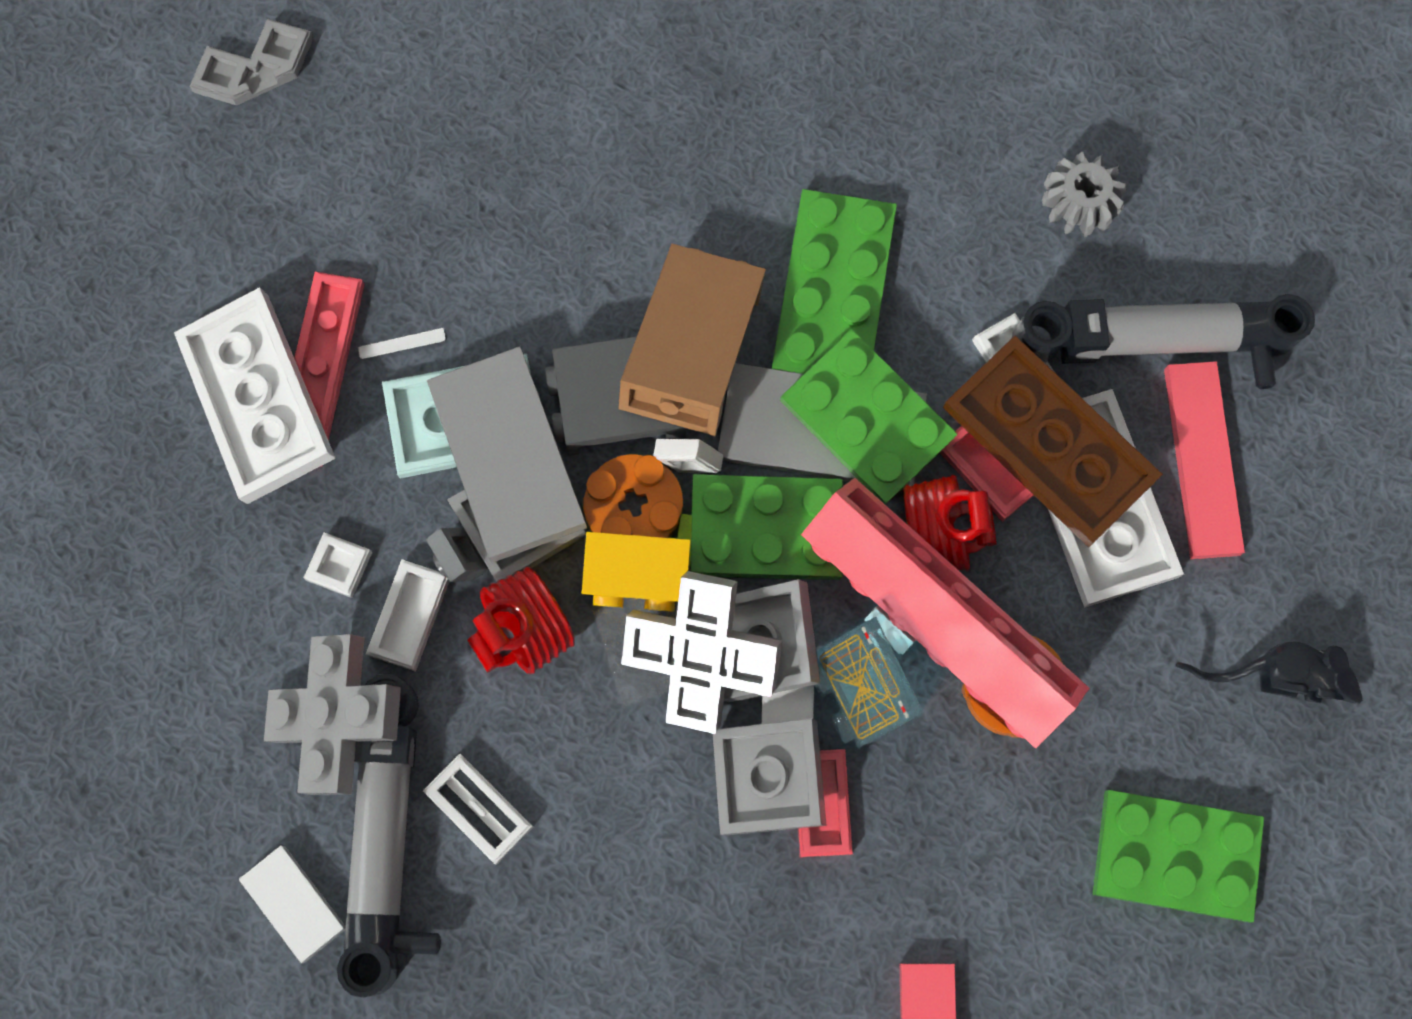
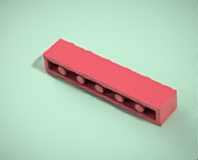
M856 478L833 494L801 534L811 544L812 549L821 559L831 562L849 578L851 585L857 592L870 597L888 614L890 621L898 629L908 632L926 648L928 655L935 663L947 667L965 684L966 689L975 699L991 707L1004 719L1006 726L1013 734L1026 739L1033 747L1037 748L1077 708L1089 690V687Z

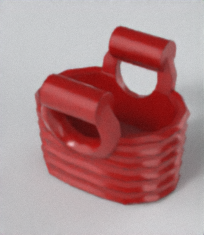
M953 474L948 478L942 477L939 480L933 479L930 482L925 480L922 484L915 483L911 486L907 484L904 487L907 525L956 569L967 572L970 569L969 554L976 553L986 546L997 545L992 507L989 506L987 491L972 492L965 489L959 490L957 477ZM962 501H968V503L962 504ZM965 514L970 515L971 528L967 530L954 528V522L957 518ZM976 538V541H975V542H972V543H968V542H967V541H971V540H973V539Z
M525 567L522 571H516L514 575L506 576V579H500L497 583H491L489 587L481 588L480 599L484 612L472 620L478 631L469 637L467 641L487 673L495 668L507 667L517 663L527 674H534L536 669L543 668L545 663H551L552 658H558L561 652H567L569 647H574L575 636L569 621L548 587L532 568ZM502 628L510 630L514 638L508 639ZM502 650H512L508 655L503 657L499 653Z

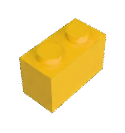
M587 532L581 594L593 595V605L623 607L624 597L645 599L644 609L675 612V601H679L681 577L689 569L691 540Z

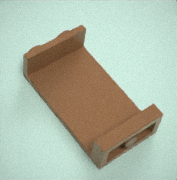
M671 244L621 378L618 409L715 436L721 420L724 397L754 306H758L761 298L766 269L750 265L744 261H735L705 253L699 249Z

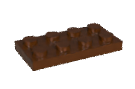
M1016 336L1009 340L963 384L943 406L967 432L1088 548L1163 475Z

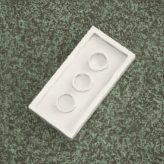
M260 287L174 332L238 499L249 504L335 459L270 298Z
M1113 389L1082 398L1135 448ZM1151 487L1089 548L1048 509L1084 608L1177 579L1184 574Z

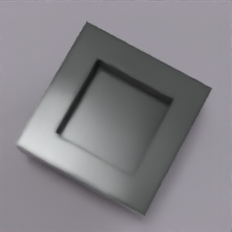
M440 528L426 539L434 553L433 561L437 569L444 576L448 577L450 582L475 580L489 570L464 528Z

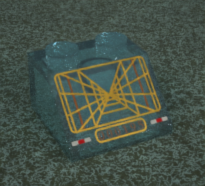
M876 617L864 622L816 651L820 684L815 685L821 697L830 694L838 711L831 718L844 744L852 741L858 751L911 726L924 714Z

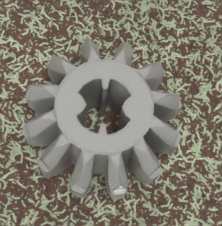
M1082 151L1076 155L1073 162L1063 158L1058 162L1055 168L1056 172L1047 175L1044 186L1048 191L1042 197V206L1053 208L1049 214L1050 223L1057 222L1062 218L1067 221L1064 226L1065 235L1071 233L1075 225H1080V230L1084 237L1091 235L1095 227L1104 231L1113 222L1112 217L1119 216L1123 210L1124 201L1120 198L1126 192V183L1115 181L1119 174L1118 166L1109 169L1102 167L1104 163L1102 155L1096 157L1093 163L1088 162Z

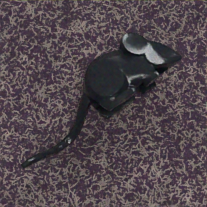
M1284 642L1272 647L1264 656L1228 673H1207L1186 663H1176L1177 668L1186 670L1197 678L1206 681L1229 682L1259 671L1260 689L1264 693L1289 698H1296L1298 694H1302L1305 701L1320 704L1323 698L1357 704L1362 702V693L1358 680L1349 666L1346 652L1339 646L1332 645L1326 650H1317L1302 642Z

